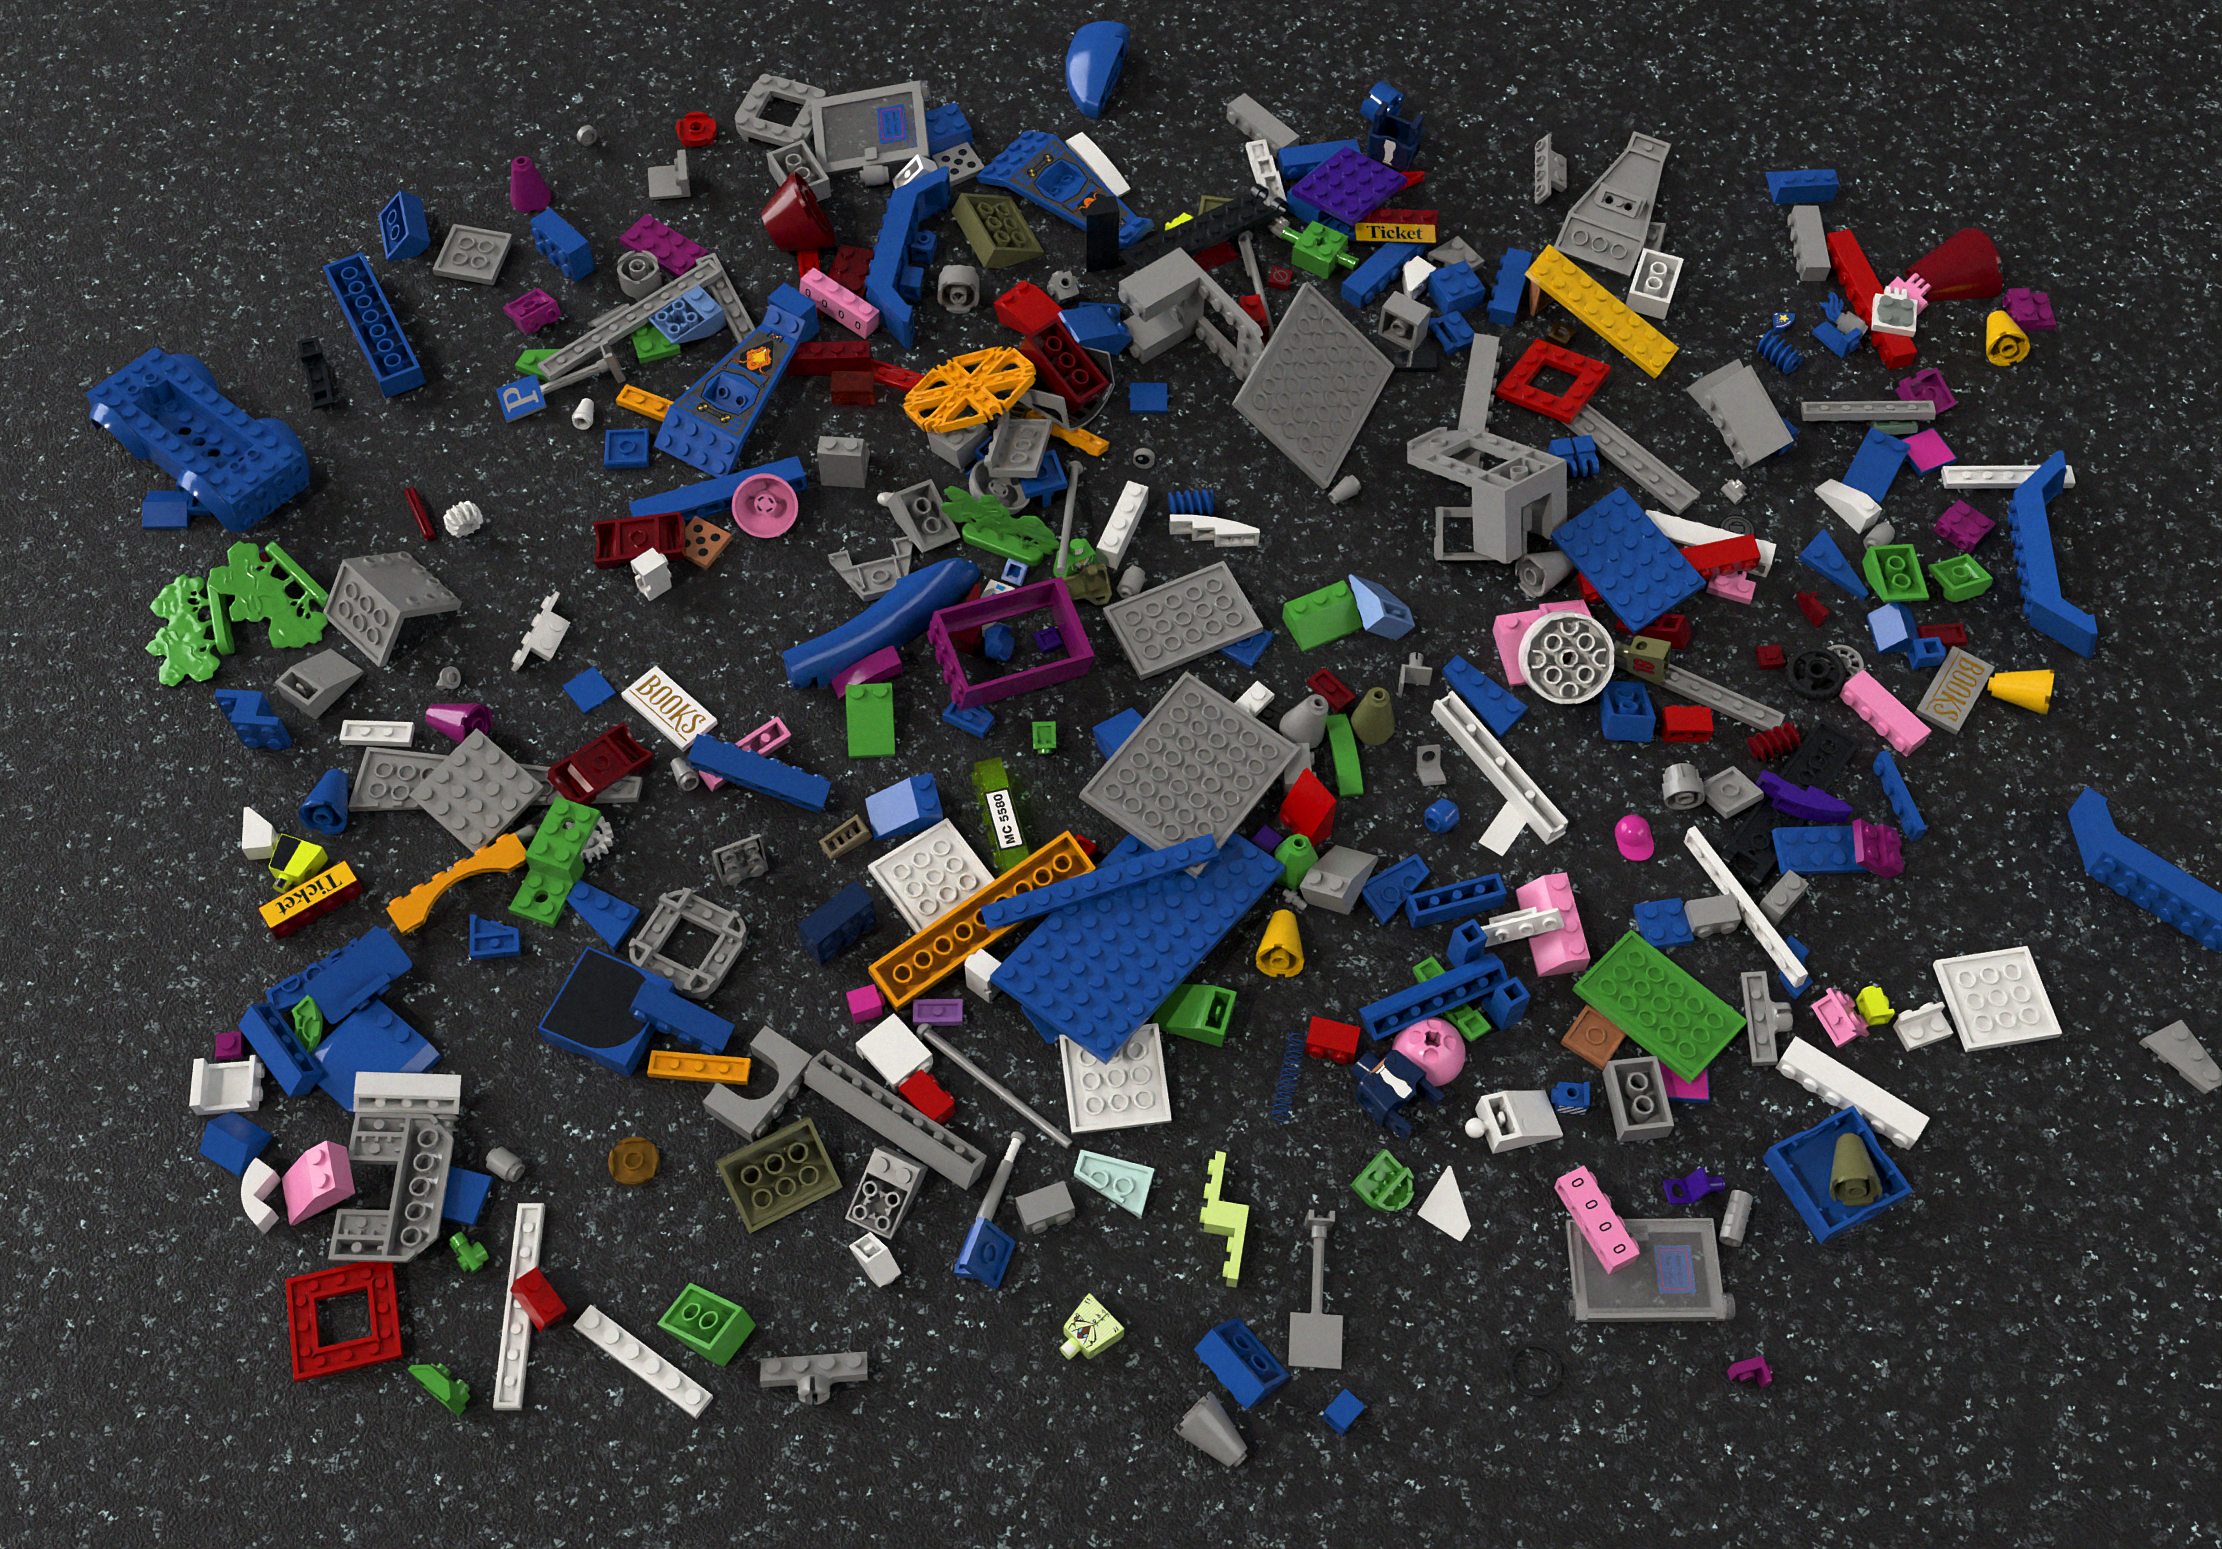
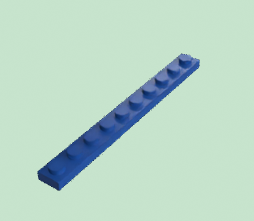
M1211 833L980 908L987 930L991 932L1218 859L1220 854Z

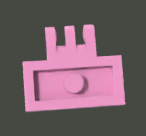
M1917 273L1913 274L1906 282L1897 277L1888 285L1891 287L1890 293H1893L1894 287L1899 288V294H1901L1902 289H1907V298L1917 300V315L1920 314L1929 305L1922 297L1932 286L1927 283L1921 289L1926 281L1923 278L1918 280L1920 276Z
M1743 570L1741 574H1737L1738 571H1735L1728 576H1712L1709 579L1706 593L1749 605L1756 582L1745 580L1747 571Z

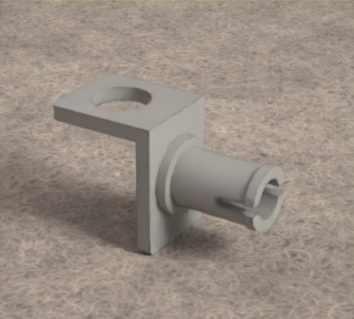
M1416 652L1409 655V665L1402 664L1398 698H1402L1404 683L1430 684L1432 668L1422 667L1423 655L1421 653H1418V659H1416Z

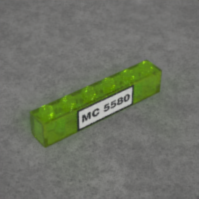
M1001 757L975 762L974 772H971L973 786L978 785L979 792H976L979 806L983 805L985 810L982 812L984 825H989L990 832H987L990 846H995L996 852H993L995 865H1000L1002 871L998 873L1000 877L1028 858L1029 853Z

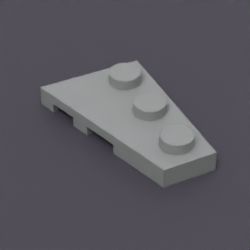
M2182 1020L2143 1038L2139 1042L2144 1048L2149 1047L2158 1054V1059L2165 1064L2168 1062L2179 1071L2180 1076L2202 1093L2207 1094L2222 1086V1071Z

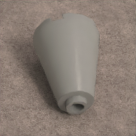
M1561 550L1532 553L1518 558L1515 564V575H1519L1521 582L1518 584L1525 594L1530 597H1537L1547 593L1573 572L1576 567Z
M1314 694L1292 708L1280 721V734L1282 733L1283 737L1292 743H1309V749L1318 747L1323 740L1329 707L1327 700L1321 695Z
M1209 1391L1206 1396L1208 1400L1203 1396L1183 1416L1184 1420L1180 1425L1177 1423L1173 1430L1224 1465L1230 1467L1234 1464L1237 1467L1247 1457L1245 1453L1247 1446L1215 1394Z

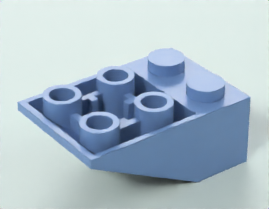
M699 285L648 318L673 345L710 337L727 326L723 308Z
M1352 574L1349 575L1351 589L1354 592L1357 608L1360 611L1362 624L1366 631L1397 641L1415 627L1409 607L1384 586Z

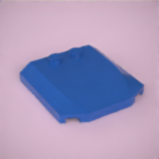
M374 996L369 999L371 1002L360 1011L356 1010L309 1054L322 1071V1075L316 1084L351 1115L356 1113L353 1112L356 1072L426 1074L442 1058L427 1040Z

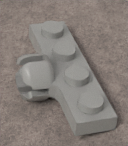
M1766 971L1741 973L1752 1066L1777 1065L1778 1059L1774 1034L1792 1030L1793 1015L1791 1014V1006L1788 1002L1775 1003L1770 1000Z
M867 1352L761 1359V1387L798 1386L799 1400L810 1406L813 1405V1394H818V1405L825 1403L830 1397V1386L835 1382L868 1380Z

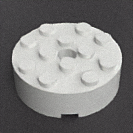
M1556 611L1536 620L1524 634L1519 648V667L1526 683L1542 697L1560 704H1577L1597 695L1608 683L1614 670V645L1606 629L1593 618L1574 611ZM1571 652V660L1564 664L1563 654Z

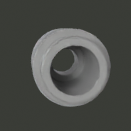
M882 165L863 166V170L860 171L861 183H865V187L889 183L888 167Z
M1850 311L1846 314L1842 312L1835 322L1838 324L1836 329L1845 335L1857 327L1863 332L1862 337L1869 327L1865 324L1864 320Z
M1885 522L1877 524L1863 541L1866 550H1868L1869 546L1889 545L1894 539V528Z
M1131 566L1125 570L1117 587V591L1122 598L1127 599L1139 594L1145 582V572L1136 566Z
M502 1146L497 1149L493 1148L486 1157V1167L505 1181L516 1182L525 1171V1165L522 1164V1160Z

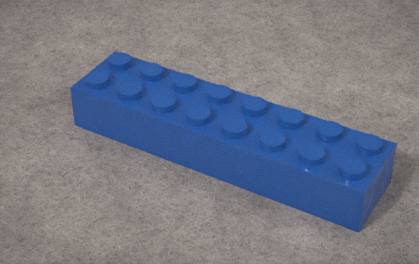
M363 252L324 265L323 269L328 282L385 398L387 399L426 384L422 370Z

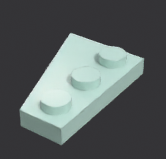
M1080 1150L1074 1177L1140 1219L1142 1218L1154 1168Z

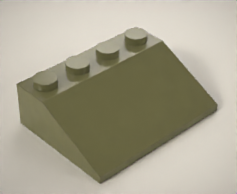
M960 194L952 213L984 268L1002 269L1044 254L1042 247L1011 196Z
M808 1116L715 1161L749 1234L842 1188L815 1126Z

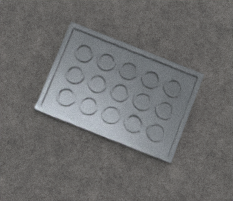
M1224 561L1103 608V614L1140 680L1263 632V625Z

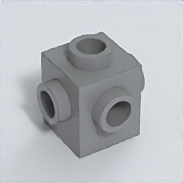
M1060 270L1052 274L1047 289L1049 295L1054 297L1056 304L1061 305L1075 300L1080 294L1077 278L1072 276L1071 271L1064 272Z

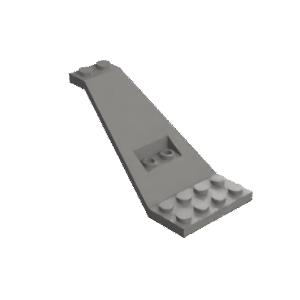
M1634 131L1626 150L1568 212L1554 248L1563 255L1630 279L1646 241L1663 164L1671 144ZM1610 198L1613 200V202L1611 204H1608L1605 202L1606 199ZM1630 205L1632 209L1628 211L1624 207Z

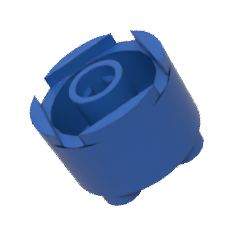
M1379 81L1370 90L1371 96L1369 100L1365 99L1360 109V113L1373 123L1375 113L1382 101L1388 102L1387 113L1398 117L1401 112L1400 105L1405 99V95L1390 84Z

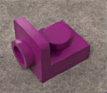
M1763 1356L1734 1363L1727 1370L1730 1381L1740 1379V1382H1745L1756 1377L1761 1389L1766 1388L1773 1378L1772 1369L1768 1363H1765Z

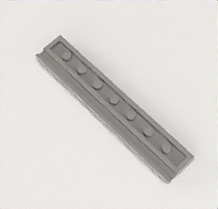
M1589 404L1584 406L1571 424L1562 422L1578 436L1592 435L1595 449L1677 515L1693 504V501L1699 499L1701 493Z

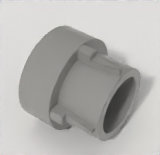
M1679 763L1665 770L1662 790L1664 803L1668 808L1686 810L1697 807L1704 802L1702 778H1699L1698 769H1695L1691 764Z

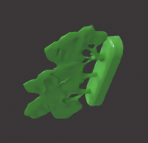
M949 486V488L944 489V492L953 502L942 503V512L947 514L954 522H968L962 529V537L966 543L1032 567L1038 566L1043 562L1044 554H1054V549L1060 548V542L1055 539V534L1045 526L1039 517L1022 516L1019 519H1014L1010 516V511L1004 505H1001L994 495H981L980 501H977L968 492L955 486ZM1029 536V537L1033 538V540H1032V541L1024 540V537Z
M238 541L227 551L230 566H220L210 570L209 586L219 594L235 595V601L229 607L232 622L243 621L244 619H248L251 622H260L264 617H268L271 619L268 635L272 646L276 648L288 646L302 648L308 642L316 643L322 640L321 630L327 625L328 618L324 613L318 611L311 612L309 600L314 599L325 609L329 595L273 541L265 546L266 553L272 559L270 562H262L260 560L259 548L256 544H243L241 541ZM276 564L289 575L286 580L281 581L270 575ZM257 567H265L261 571H257ZM295 581L305 591V594L301 599H292L286 595L285 587ZM291 602H298L295 606L290 605ZM300 604H303L301 608L305 609L302 617L297 616V608ZM307 613H310L311 615L309 619H306Z
M182 574L175 579L173 584L166 585L160 592V595L150 605V609L156 616L169 620L168 626L161 627L155 635V640L150 641L145 647L153 656H167L163 665L159 668V681L162 684L175 686L184 678L185 674H189L197 682L212 678L213 672L220 665L219 659L210 653V649L215 644L223 656L235 652L226 594H219L207 582L208 599L203 598L199 594L205 584L202 577L189 578ZM196 591L197 595H191V592ZM195 598L197 599L196 602L200 603L192 605L188 603V599ZM210 605L212 620L200 622L197 616L199 610L203 606ZM194 607H198V610L192 612ZM213 624L215 639H204L203 636L207 626ZM206 647L205 651L200 652L201 648Z

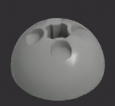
M984 459L974 465L969 477V490L975 500L980 501L981 495H994L999 500V503L1010 511V516L1021 511L1029 503L1030 498L1025 499L1017 477H989L988 468H985Z

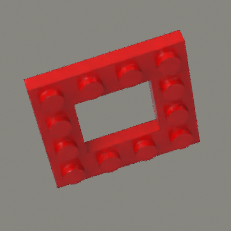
M1536 339L1495 389V396L1571 424L1609 376L1612 366ZM1544 364L1578 376L1577 380L1562 398L1528 385Z
M359 1262L285 1279L293 1378L296 1383L404 1358L394 1262ZM368 1290L372 1336L321 1347L317 1301Z

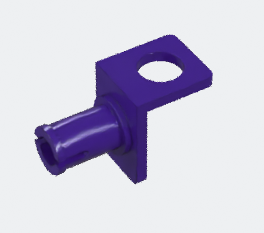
M1700 1167L1685 1179L1664 1180L1663 1186L1670 1205L1694 1204L1709 1192L1721 1193L1724 1191L1725 1181L1722 1176L1707 1177L1705 1168ZM1673 1185L1682 1189V1198H1678L1672 1193Z

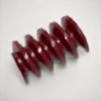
M1791 721L1790 724L1787 722L1782 723L1781 728L1774 726L1772 731L1770 729L1765 730L1764 735L1757 733L1755 738L1752 736L1747 738L1749 750L1756 761L1760 757L1763 762H1766V754H1769L1771 758H1775L1776 750L1780 755H1783V747L1792 751V743L1798 748L1801 747L1799 733Z

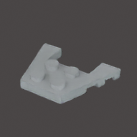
M908 536L893 539V546L897 556L853 566L848 550L828 554L829 562L864 602L875 600L887 594L896 585L897 579L910 574L913 542Z

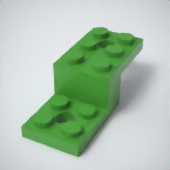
M560 797L555 798L525 854L530 870L509 907L510 914L552 928L555 927L567 904L566 897L578 880H580L585 870L581 853L601 817L599 810ZM566 822L575 823L570 829L562 828ZM548 895V899L545 902H536L538 896Z

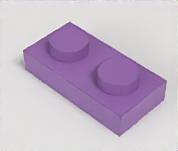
M913 999V1026H919L923 1023H928L932 1026L963 1025V999Z

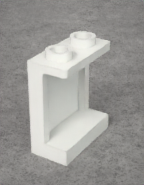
M894 1013L855 1043L857 1054L863 1060L866 1058L891 1085V1089L895 1094L899 1092L898 1087L920 1069L927 1073L933 1064L932 1053Z
M250 1055V1061L208 1064L204 1058L194 1059L189 1106L196 1115L259 1110V1101L263 1099L261 1078L265 1076L264 1063H261L256 1055Z

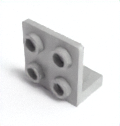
M677 150L678 159H674L675 165L648 168L649 196L651 200L691 196L689 167L685 150Z

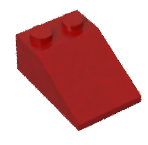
M1024 280L1017 283L1015 287L994 302L999 322L1025 335H1029L1055 318H1058L1062 325L1064 324L1058 315L1060 311L1064 310L1041 289Z
M1308 767L1302 771L1282 803L1280 821L1286 828L1289 827L1294 835L1301 834L1308 837L1314 847L1331 836L1337 801Z

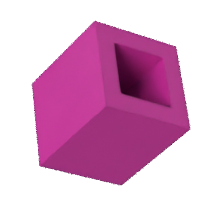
M874 984L846 993L855 1024L883 1015L882 1006L886 1005L882 991L877 992Z

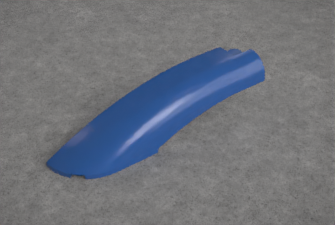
M952 558L896 580V585L887 594L849 622L825 635L782 652L786 675L793 689L805 688L813 682H816L818 688L831 684V680L865 657L892 645L895 650L899 649L930 626L934 611L952 607L981 575L978 566L971 560L966 562L962 558Z

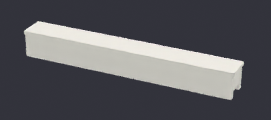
M1451 691L1442 700L1439 701L1437 699L1434 701L1433 709L1431 710L1433 716L1519 812L1545 844L1548 845L1566 833L1568 820L1460 698Z

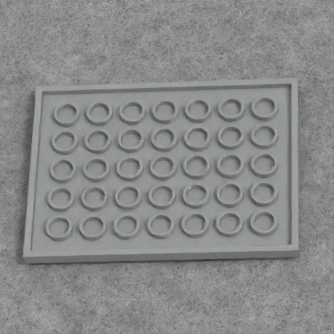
M1307 281L1302 284L1232 405L1319 487L1325 489L1330 485L1395 366Z
M1186 671L1080 792L1079 798L1155 851L1211 833L1219 851L1295 758L1300 748ZM1209 862L1184 869V871L1196 879Z

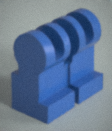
M1592 435L1573 437L1572 441L1570 438L1551 440L1547 453L1566 460L1567 473L1570 479L1577 477V470L1580 477H1586L1588 471L1591 476L1599 474V461L1595 454L1596 449Z

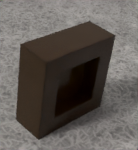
M1557 322L1548 333L1546 341L1565 349L1574 337L1575 330Z

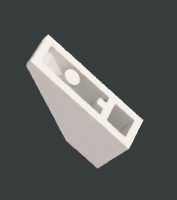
M1829 479L1814 490L1858 534L1875 525L1882 511V508L1867 494L1833 479Z

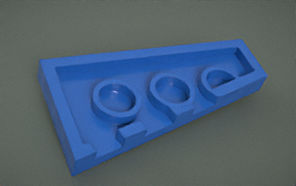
M1458 655L1442 670L1444 677L1459 694H1462L1467 699V704L1472 710L1475 709L1478 712L1483 723L1486 726L1489 725L1498 740L1528 710L1525 704Z
M357 937L349 941L350 944L340 950L337 948L330 952V956L324 960L307 966L308 969L298 975L293 974L266 991L268 1002H272L280 1014L292 1010L307 996V993L304 991V985L358 946Z

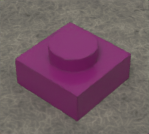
M242 1031L216 1034L215 1057L218 1061L244 1058V1034Z

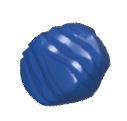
M995 623L985 630L983 642L985 658L1006 663L1009 661L1015 639L1009 635L1012 627L1003 623Z

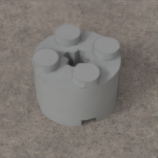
M634 250L625 253L619 258L617 273L621 289L625 294L641 301L662 287L657 258L652 253L642 250V253H635Z
M963 265L944 266L938 278V302L941 306L944 305L947 311L961 314L969 312L970 308L974 305L975 307L979 302L980 280L975 268Z

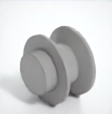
M438 1114L435 1116L451 1136H453V1131H458V1129L454 1128V1122L459 1120L456 1115Z

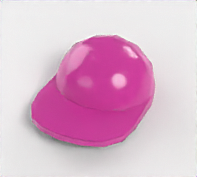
M1630 814L1624 816L1615 827V838L1621 855L1631 861L1647 860L1654 851V842L1649 824L1646 819L1639 815Z

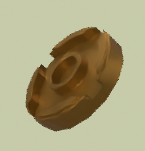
M635 1136L621 1140L611 1150L608 1159L611 1175L618 1183L626 1187L645 1185L654 1178L660 1165L658 1150L654 1144L643 1137Z

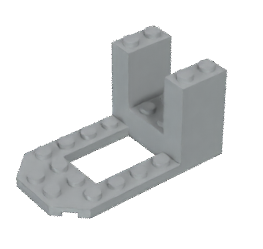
M1181 247L1119 282V298L1134 313L1133 316L1123 322L1129 327L1128 331L1133 337L1126 347L1135 358H1138L1144 364L1196 333L1197 337L1203 340L1210 350L1216 353L1223 363L1235 372L1238 379L1246 381L1265 349L1260 338L1263 335L1262 330ZM1205 298L1212 304L1215 311L1220 312L1225 317L1228 324L1233 325L1238 330L1237 349L1203 316Z
M1459 426V430L1447 431V427H1437L1407 442V460L1409 464L1417 466L1419 469L1433 472L1435 475L1449 478L1451 481L1460 482L1467 487H1472L1473 543L1475 552L1498 560L1503 564L1511 563L1513 560L1521 557V508L1525 506L1532 509V528L1529 530L1530 533H1536L1552 540L1550 538L1551 533L1567 523V464L1565 459L1471 426ZM1467 447H1472L1480 452H1486L1494 455L1496 458H1503L1508 461L1485 471L1449 456L1460 453L1461 450Z

